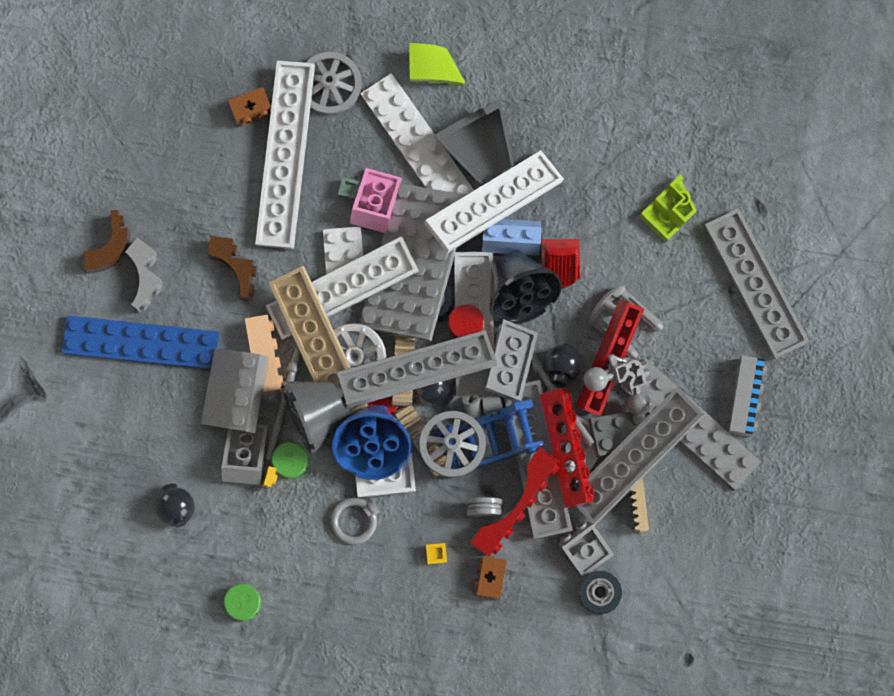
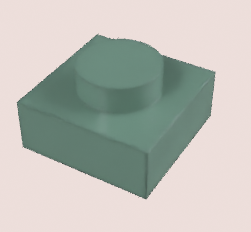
M343 177L338 196L355 201L361 181Z

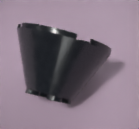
M520 250L494 258L490 278L489 309L495 321L498 322L504 319L514 324L526 323L545 313V308L551 302L554 304L559 298L562 290L559 276L522 254Z

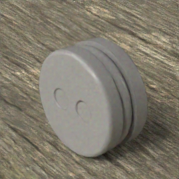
M491 497L470 498L467 500V516L472 518L502 517L503 510L501 505H503V500Z

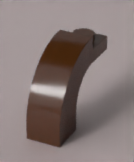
M118 210L110 211L112 236L109 242L100 249L83 251L85 270L88 274L110 269L122 259L128 249L130 231L128 227L122 228L125 226L124 215H121Z

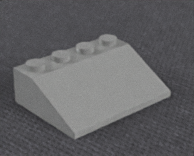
M215 348L201 424L255 433L269 357L261 354Z

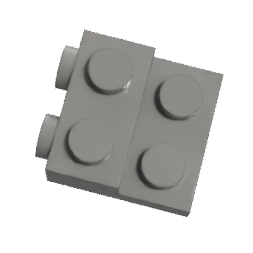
M585 521L579 523L576 526V531L572 534L567 533L560 538L561 542L558 544L582 578L614 555L598 530L589 521L587 523Z

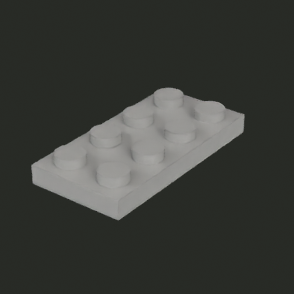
M504 319L500 322L493 350L497 366L488 369L483 390L514 402L521 401L538 335L537 332Z

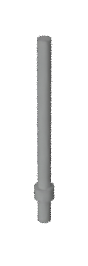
M295 348L292 361L287 368L289 372L286 381H294L296 373L299 372L300 365L298 364L301 357L299 349ZM283 394L265 460L272 461V455L276 449L287 408Z
M533 354L531 364L535 374L541 377L550 391L558 389L551 383V378L544 370L543 363L538 361ZM576 416V428L588 447H590L595 442Z

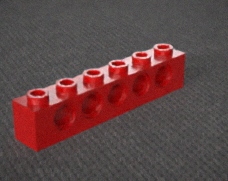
M563 388L539 394L553 456L560 461L557 465L560 467L557 473L565 508H574L593 503L594 491L589 484L588 478L590 474L588 468L585 467V452L581 448V435L575 424L577 418L571 406L572 396L568 389ZM561 405L562 412L558 415L557 408ZM563 424L567 427L564 434L561 431ZM568 443H570L571 450L569 452L566 451V445ZM572 462L575 463L574 471H571L570 464ZM576 481H578L580 484L578 490H576L574 487Z

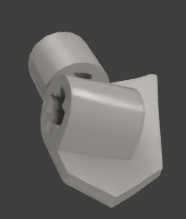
M477 394L453 396L447 404L453 411L468 414L474 419L491 413L493 415L499 414L500 410L503 409L501 396L498 395L481 397ZM503 421L495 423L497 425H505Z

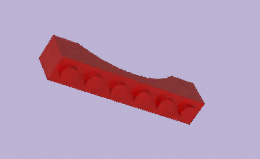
M542 447L539 448L527 464V484L518 505L503 519L481 527L470 543L489 557L493 553L496 555L503 546L500 543L504 537L508 539L513 533L512 526L515 522L519 524L526 515L523 513L527 506L531 508L537 500L534 497L538 491L542 493L548 485V482H546L547 478L550 475L553 477L560 468L557 465L560 461Z

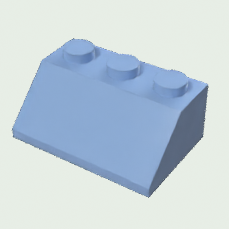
M500 220L483 231L482 252L508 254L515 250H520L524 255L539 256L541 221Z

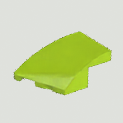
M409 43L410 82L429 81V83L465 85V81L447 48L431 44Z
M681 174L639 215L665 243L697 211L690 199L689 191L685 189Z

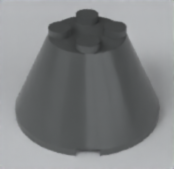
M281 382V388L285 387L286 389L283 396L299 435L302 434L305 441L303 443L307 451L312 455L316 453L347 419V416L350 415L347 405H344L341 400L343 393L339 386L337 387L336 384L329 382Z

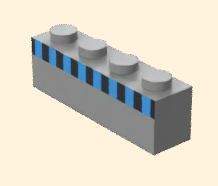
M744 355L739 359L728 433L751 437L753 432L756 433L758 421H755L756 414H759L761 403L758 402V399L764 390V384H761L762 376L765 377L767 365H764L765 359Z

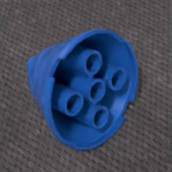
M371 405L360 408L337 428L333 437L332 449L336 461L344 470L347 469L358 478L379 480L398 473L400 468L409 460L411 440L403 425L385 406Z

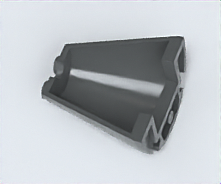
M500 100L474 111L434 134L435 139L481 186L514 167Z

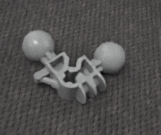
M610 354L608 356L610 363L607 364L608 369L603 370L602 368L594 367L586 371L584 384L590 391L597 392L603 390L610 380L618 383L622 382V386L630 389L631 393L627 399L629 411L637 416L644 415L649 411L651 400L641 390V386L652 381L650 378H646L650 374L648 369H644L648 364L647 361L639 362L628 357L619 358Z

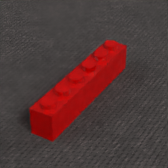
M618 300L591 368L608 369L607 364H610L608 356L610 354L619 358L625 357L644 308L627 301ZM608 381L606 387L597 392L590 391L584 384L576 407L601 416L615 381Z

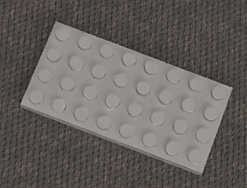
M399 183L400 187L381 247L402 236L419 272L366 298L359 324L365 325L374 331L432 341L456 248L447 253L425 226L424 222L467 194Z

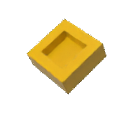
M266 467L261 486L269 488L272 484L275 485L278 474L275 473L277 468Z
M445 543L426 545L428 565L447 563Z

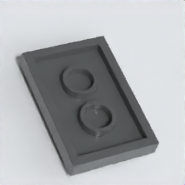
M631 412L588 419L592 439L595 442L596 457L610 455L645 420V415L637 416Z

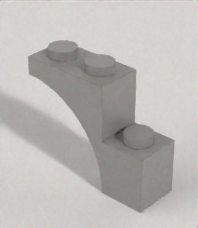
M136 238L125 253L136 264L138 269L139 289L131 305L140 313L142 309L146 310L151 303L150 299L161 292L163 282L147 269L148 266L152 267L156 262L157 253L139 238Z

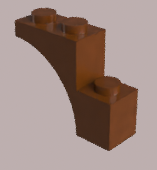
M210 236L209 259L220 261L232 269L239 280L241 300L249 301L250 296L254 294L252 278H256L257 266H254L253 260L233 258L237 254V245H235L233 239Z

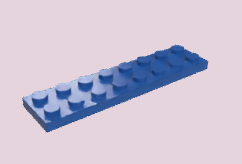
M67 315L62 354L211 370L215 348L218 349L220 333L219 331Z

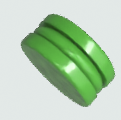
M285 442L274 450L272 465L274 468H277L276 472L281 477L295 479L306 471L308 455L300 444Z
M237 584L227 591L224 598V607L232 618L238 621H248L259 613L261 597L252 586Z

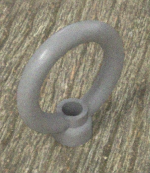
M359 498L345 499L332 512V531L344 543L352 545L363 543L375 532L377 526L376 515L380 513V510L372 499L368 502ZM359 506L369 516V526L362 535L351 537L341 531L338 519L340 513L346 507Z

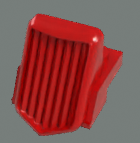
M541 239V265L559 276L562 289L580 280L579 239Z

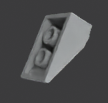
M257 424L255 433L228 429L221 466L222 481L261 485L268 425Z

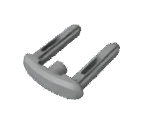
M625 285L615 287L601 298L588 319V326H594L600 333L605 335L606 331L602 327L607 329L608 324L600 317V314L605 311L609 316L613 315L616 306L612 301L615 298L629 302V299L635 305L644 308L641 319L653 330L661 331L663 329L662 322L625 290ZM630 344L626 356L636 359L638 357L637 350Z

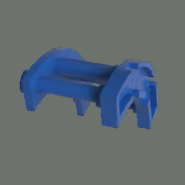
M532 400L515 402L501 409L500 413L496 415L491 413L475 418L481 428L484 427L486 429L493 453L492 458L482 460L475 469L502 462L524 453L537 452V448L544 445L543 441L533 442L526 417L527 410L533 407ZM514 416L519 417L526 443L519 447L513 425ZM501 421L506 425L512 451L504 454L500 453L494 431L495 423ZM461 422L458 434L472 427L469 424L465 425V422ZM453 425L445 426L449 433H452ZM439 428L433 432L434 437H445ZM474 435L466 438L467 443L476 445ZM450 440L449 444L453 445V441ZM470 450L471 458L473 461L477 452ZM456 453L453 454L451 469L464 467L459 466Z

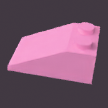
M366 168L352 208L350 224L386 233L402 178Z

